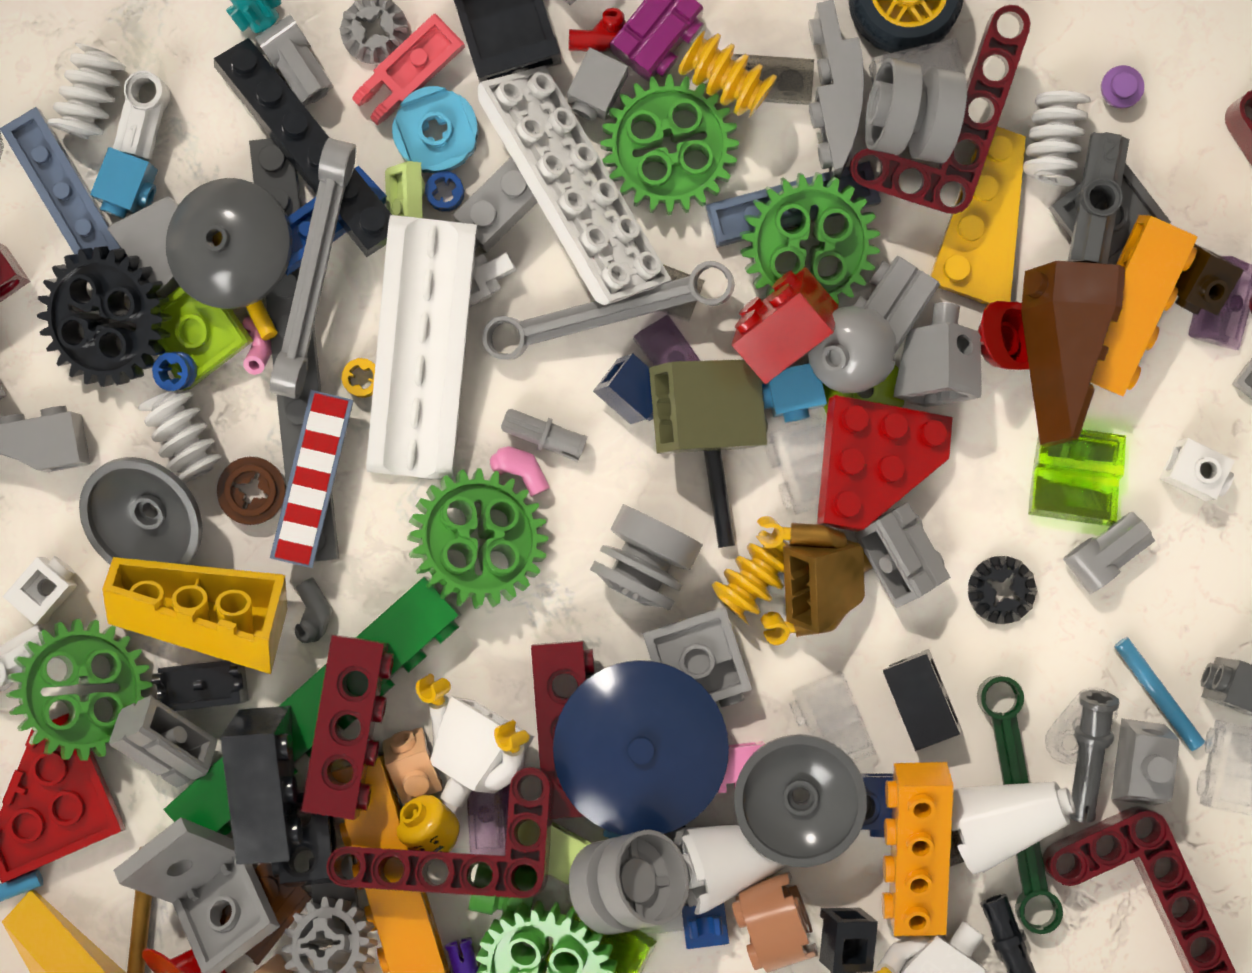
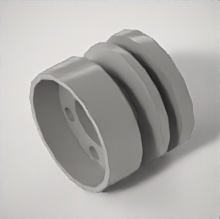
M623 504L610 530L625 541L622 550L602 545L600 551L616 559V562L611 569L594 560L590 571L596 573L609 588L645 606L663 607L670 611L674 600L658 593V590L662 583L678 591L681 590L683 585L667 572L671 565L691 570L703 544Z

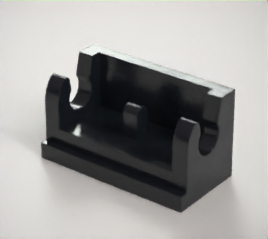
M929 649L890 664L888 668L883 669L884 676L915 751L960 735L961 725Z
M226 660L158 668V673L152 674L151 683L156 684L157 687L156 699L174 711L240 704L249 701L245 666Z

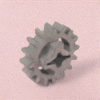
M322 897L321 906L318 903L308 902L306 903L307 915L299 913L293 915L295 922L298 924L296 929H285L284 933L291 937L292 941L291 944L282 947V952L291 954L292 959L284 966L286 970L298 971V973H317L316 971H319V973H365L361 968L363 964H374L375 959L367 954L368 948L378 945V940L367 937V933L375 927L374 924L369 921H361L365 911L358 907L351 908L352 902L339 898L336 902L335 899ZM345 923L348 925L352 935L345 930ZM334 941L341 942L338 945H332V947L325 949V951L319 950V948L327 947V945L334 943ZM308 957L314 962V969L310 965Z

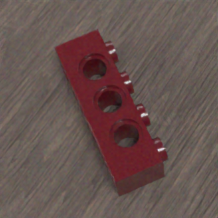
M331 635L301 812L355 820L359 817L360 810H368L372 784L365 783L368 766L375 767L379 750V741L372 740L375 722H383L387 697L380 696L382 680L390 679L394 662V653L387 652L389 643L342 635ZM353 671L364 673L368 679V689L362 696L353 695L347 688V678ZM344 715H353L359 720L361 731L356 739H348L341 734L339 723ZM336 759H345L351 763L353 777L349 782L342 783L333 777L332 765Z
M584 640L532 644L531 655L540 770L547 774L553 782L552 819L585 817L566 796L555 769L553 756L554 734L559 716L569 697H560L555 693L553 680L557 675L566 673L576 679L578 686L587 679L586 675L594 674L593 649H584Z

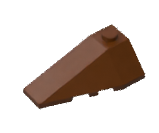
M1054 261L1025 271L1021 314L1040 445L1044 447L1079 439L1095 391L1090 382L1097 361H1105L1109 347L1103 345L1110 322L1118 321L1122 309L1125 267L1121 265Z

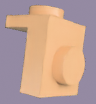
M423 728L398 732L382 742L385 766L402 804L421 795H431L443 790L442 780L437 768L431 764V754L427 747Z

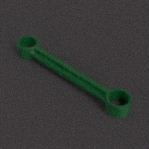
M991 676L985 679L979 686L977 702L980 709L991 717L1003 785L1029 783L1017 714L1024 704L1023 690L1015 680L1009 677ZM999 681L1007 683L1015 694L1013 706L1005 713L993 712L986 704L988 689ZM1039 841L1016 854L1022 893L1016 900L1015 913L1020 923L1029 931L1036 934H1047L1054 931L1060 925L1063 918V908L1059 899L1048 891ZM1038 895L1048 897L1054 908L1052 917L1043 925L1031 924L1024 916L1027 902Z

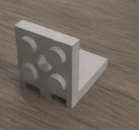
M179 818L114 869L120 885L173 903L202 973H220L280 927L252 864H236L233 839L184 818ZM230 904L232 908L231 917L226 924L221 926L222 910Z

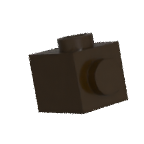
M1194 244V247L1197 248L1196 256L1189 269L1181 272L1175 285L1178 288V298L1175 303L1196 315L1199 314L1201 309H1204L1218 316L1244 270L1224 257Z

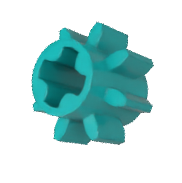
M230 0L233 5L228 7L226 12L241 32L250 27L253 33H261L278 20L279 13L275 7L279 6L282 2L281 0Z

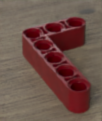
M1006 5L995 11L987 21L966 83V109L960 135L956 143L957 145L962 140H969L976 146L977 154L972 163L968 165L958 163L954 156V150L946 162L939 163L938 168H934L894 154L866 148L854 154L850 161L849 171L852 179L863 187L944 213L956 214L964 211L971 203L1030 31L1031 22L1027 12L1017 5ZM1011 14L1018 20L1019 32L1014 38H1005L998 32L997 22L1001 15ZM990 56L1000 58L1005 65V73L998 81H991L983 73V63ZM975 98H982L990 105L991 114L984 123H976L969 116L968 108ZM866 155L875 156L881 164L880 174L870 181L861 178L857 171L859 160ZM914 168L921 174L922 184L916 192L905 193L899 187V176L905 169ZM954 181L962 188L963 195L957 205L949 207L941 201L940 190L947 182Z
M533 767L523 768L513 776L509 791L505 856L347 846L338 848L329 856L326 865L327 874L336 885L352 888L511 898L535 897L544 890L548 880L554 793L553 782L547 774ZM537 776L543 783V792L536 800L528 801L521 794V785L526 778ZM533 820L540 828V837L533 845L525 846L518 838V829L525 821ZM349 854L356 856L360 862L359 873L351 880L343 876L340 867L342 860ZM397 857L404 865V873L400 880L393 883L386 878L384 866L390 858ZM440 859L448 867V877L444 883L434 885L429 880L427 871L433 861ZM480 862L487 863L493 873L492 881L484 888L477 887L471 880L472 869ZM523 865H530L537 873V882L528 891L521 890L515 883V873Z
M1142 806L1131 807L1052 843L1044 851L1042 858L1046 873L1059 883L1067 886L1078 885L1128 861L1134 860L1185 973H1236L1169 825L1159 813ZM1149 817L1153 825L1152 831L1147 837L1139 839L1135 832L1136 824L1140 819ZM1104 835H1111L1114 842L1113 849L1105 856H1098L1096 852L1097 841ZM1065 853H1072L1075 859L1074 867L1066 874H1059L1056 868L1058 858ZM1162 857H1168L1171 864L1168 874L1164 877L1156 878L1154 875L1156 861ZM1180 897H1186L1189 903L1188 910L1184 915L1174 917L1172 906L1175 900ZM1205 937L1207 946L1204 953L1193 957L1190 951L1191 944L1195 939Z

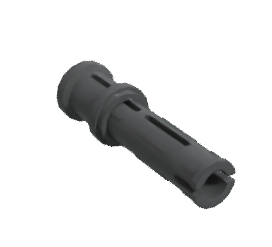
M1087 690L1079 696L1082 713L1080 725L1074 729V737L1079 744L1071 794L1075 813L1069 816L1071 819L1083 823L1085 813L1087 814L1086 821L1088 823L1096 819V806L1105 749L1109 748L1114 741L1111 724L1113 712L1119 708L1120 701L1115 695L1104 691Z

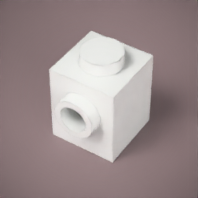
M1190 438L1177 440L1159 479L1204 501L1216 500L1219 495L1224 496L1232 484L1234 473L1230 472L1235 460Z

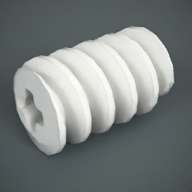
M75 42L76 46L85 54H71L70 61L79 70H65L64 77L74 86H61L59 88V94L68 102H56L53 105V109L63 118L48 119L47 124L68 134L88 139L89 135H103L104 131L94 123V120L109 118V114L99 106L100 103H114L115 98L107 93L105 88L120 86V82L111 75V71H125L126 66L109 53Z
M1066 90L1043 92L1037 95L1035 104L1040 110L1035 111L1032 115V121L1037 126L1029 131V137L1035 143L1028 145L1026 148V154L1031 158V160L1023 164V171L1026 174L1048 184L1070 186L1076 183V180L1065 175V171L1079 168V164L1068 159V155L1082 152V147L1071 142V138L1085 135V130L1075 126L1074 122L1088 118V113L1078 109L1077 105L1091 102L1089 96Z
M168 391L144 401L138 406V409L140 411H152L144 420L146 426L158 427L152 433V440L154 442H166L159 449L158 453L162 458L174 457L166 465V468L173 473H181L178 477L185 484L213 469L212 466L222 457L220 454L207 455L205 452L214 443L213 438L199 439L198 437L207 427V424H192L191 419L200 412L199 407L185 408L184 406L193 396L192 392L178 393V391Z

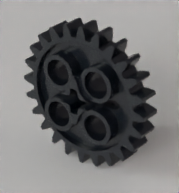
M108 246L94 247V250L92 248L79 249L78 254L64 256L65 264L52 267L57 278L45 279L43 281V284L51 293L38 296V300L47 305V311L38 313L37 318L48 321V327L42 329L40 335L51 336L53 339L46 348L47 352L59 350L61 355L56 364L62 366L71 363L69 376L76 377L84 374V384L99 382L100 387L114 385V383L118 386L129 383L130 379L143 377V369L153 368L155 360L152 356L165 353V349L158 343V340L171 336L167 330L161 328V322L172 320V316L161 313L160 308L169 302V298L157 297L156 291L163 285L162 281L150 283L148 278L153 270L152 267L137 269L139 256L135 255L125 258V251L122 248L109 250ZM87 283L91 285L92 297L88 295ZM125 294L129 297L130 300L129 310L126 308L124 303ZM72 305L79 309H82V311H85L87 313L75 311L72 308ZM97 310H99V314H98V315H97V314H94V313H88V312H92V311H97ZM109 319L117 320V322L109 323ZM127 320L136 324V328L122 321ZM79 324L83 327L84 338L80 336ZM117 336L120 338L122 342L121 351L117 348L116 345Z

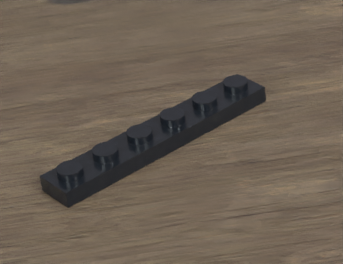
M247 38L214 58V68L317 195L320 182L318 178L319 162L325 142L330 137L250 38ZM354 168L350 182L344 190L338 222L364 255L368 257L386 245L389 218L392 214Z

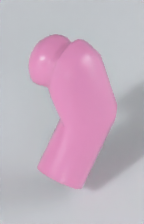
M247 316L242 324L253 339V342L243 362V366L248 373L257 375L263 372L272 354L271 340H262L251 317Z
M508 446L498 449L497 453L491 456V469L494 472L498 471L499 475L511 473L521 476L531 497L550 488L533 454Z

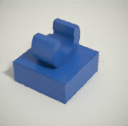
M685 903L682 909L686 949L729 944L724 903L699 915L694 913L696 906L689 907L688 903Z

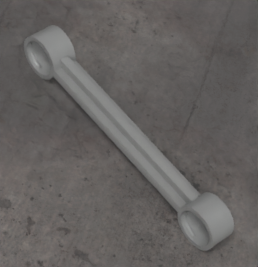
M328 138L322 150L318 169L320 182L282 350L275 360L271 374L270 392L273 394L298 399L305 384L308 370L307 353L344 190L350 182L355 165L356 145L353 143Z
M706 261L696 266L688 277L663 283L654 289L640 292L609 305H603L594 301L522 321L507 316L496 317L488 322L484 328L482 335L483 345L486 351L493 357L511 360L521 356L526 351L528 345L699 301L709 306L721 305L731 297L734 291V277L731 271L721 263ZM710 267L721 270L726 279H728L726 292L716 300L704 298L697 291V280L700 274ZM504 322L514 325L520 334V343L516 350L510 354L499 353L492 344L494 330Z

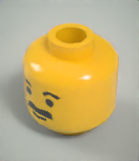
M421 795L413 798L402 807L398 814L400 824L397 827V836L409 850L449 853L454 848L460 832V823L456 815L440 799L433 795Z

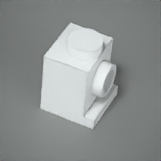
M56 556L51 561L46 557H36L2 597L34 625L47 624L54 612L78 586L70 579L75 572ZM47 579L51 580L54 584V590L49 596L45 595L42 591V584Z

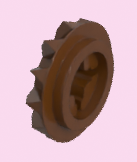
M243 457L233 461L223 470L217 484V498L224 513L232 520L246 525H259L274 518L283 506L286 484L280 470L271 462L259 457ZM259 473L258 488L264 491L263 493L267 494L268 498H253L245 509L247 494L242 492L240 488L235 487L236 483L241 485L251 484Z

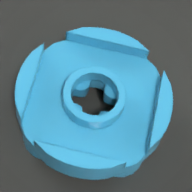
M428 86L410 93L400 104L401 107L393 121L392 134L394 143L405 161L421 162V172L434 174L439 171L450 172L455 170L473 155L476 150L479 134L478 122L473 108L461 95H457L443 87ZM435 119L439 125L446 124L448 128L442 133L443 138L435 141L433 137L426 138L424 136V132L429 129L428 122Z

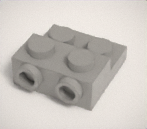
M725 607L642 633L651 661L668 664L684 671L698 681L715 702L719 701L720 707L744 701L743 692L752 690Z

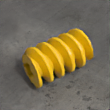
M704 30L682 59L678 69L679 74L683 76L695 69L692 79L694 85L698 86L709 79L706 93L709 96L723 90L720 104L727 106L734 100H737L734 114L741 116L748 110H751L750 118L769 94L776 82L777 76L772 74L762 81L760 75L763 65L758 64L748 71L746 69L749 58L748 54L745 53L737 60H733L732 55L735 45L731 43L723 50H720L718 45L721 35L717 33L706 40L704 38L706 31Z
M763 530L758 533V536H769L771 533ZM785 540L775 548H767L764 545L760 547L749 543L747 550L752 559L749 560L742 556H737L735 562L740 572L738 573L731 569H725L723 572L729 583L728 586L714 581L712 584L718 599L747 625L749 623L744 615L745 611L756 615L761 613L755 601L757 598L771 602L772 597L767 589L768 585L778 589L784 587L778 574L780 572L784 573L783 547L789 545Z

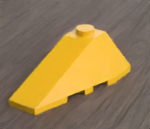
M34 889L30 890L2 921L30 973H126Z

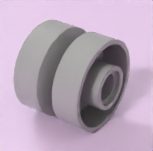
M893 58L885 59L877 72L868 99L865 119V142L869 150L900 155L908 145L912 158L940 164L946 162L956 146L964 120L967 101V84L964 74L943 68L930 67L922 78V70L918 63Z
M642 830L585 846L575 857L569 874V893L577 915L590 929L608 935L663 925L672 921L682 911L689 891V875L682 853L670 838L654 830Z

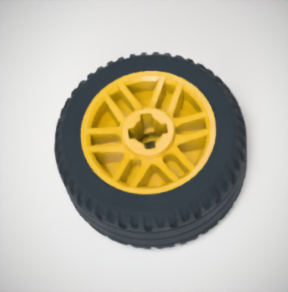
M848 0L851 18L861 35L876 48L898 55L917 54L934 47L942 41L956 22L964 2L963 0Z

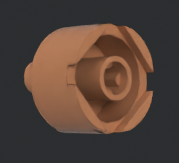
M790 872L762 880L741 891L738 896H735L736 902L732 903V909L739 928L747 926L751 944L747 945V952L754 970L764 968L768 973L818 956L816 943L808 945L810 943L806 934L813 932L798 887L797 885L789 888L787 886L792 879Z

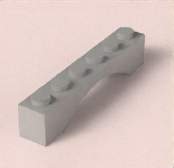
M55 406L40 410L41 417L25 420L24 414L0 417V455L19 460L36 470L44 472L90 465L81 414L72 411L67 412L66 406Z

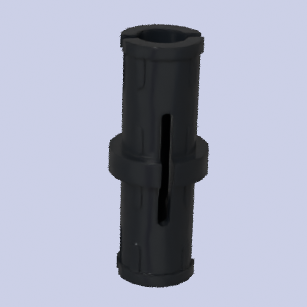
M1007 894L996 895L982 901L980 905L983 908L994 937L991 941L995 951H999L1007 973H1037L1024 942L1027 939L1023 929H1019L1015 921Z

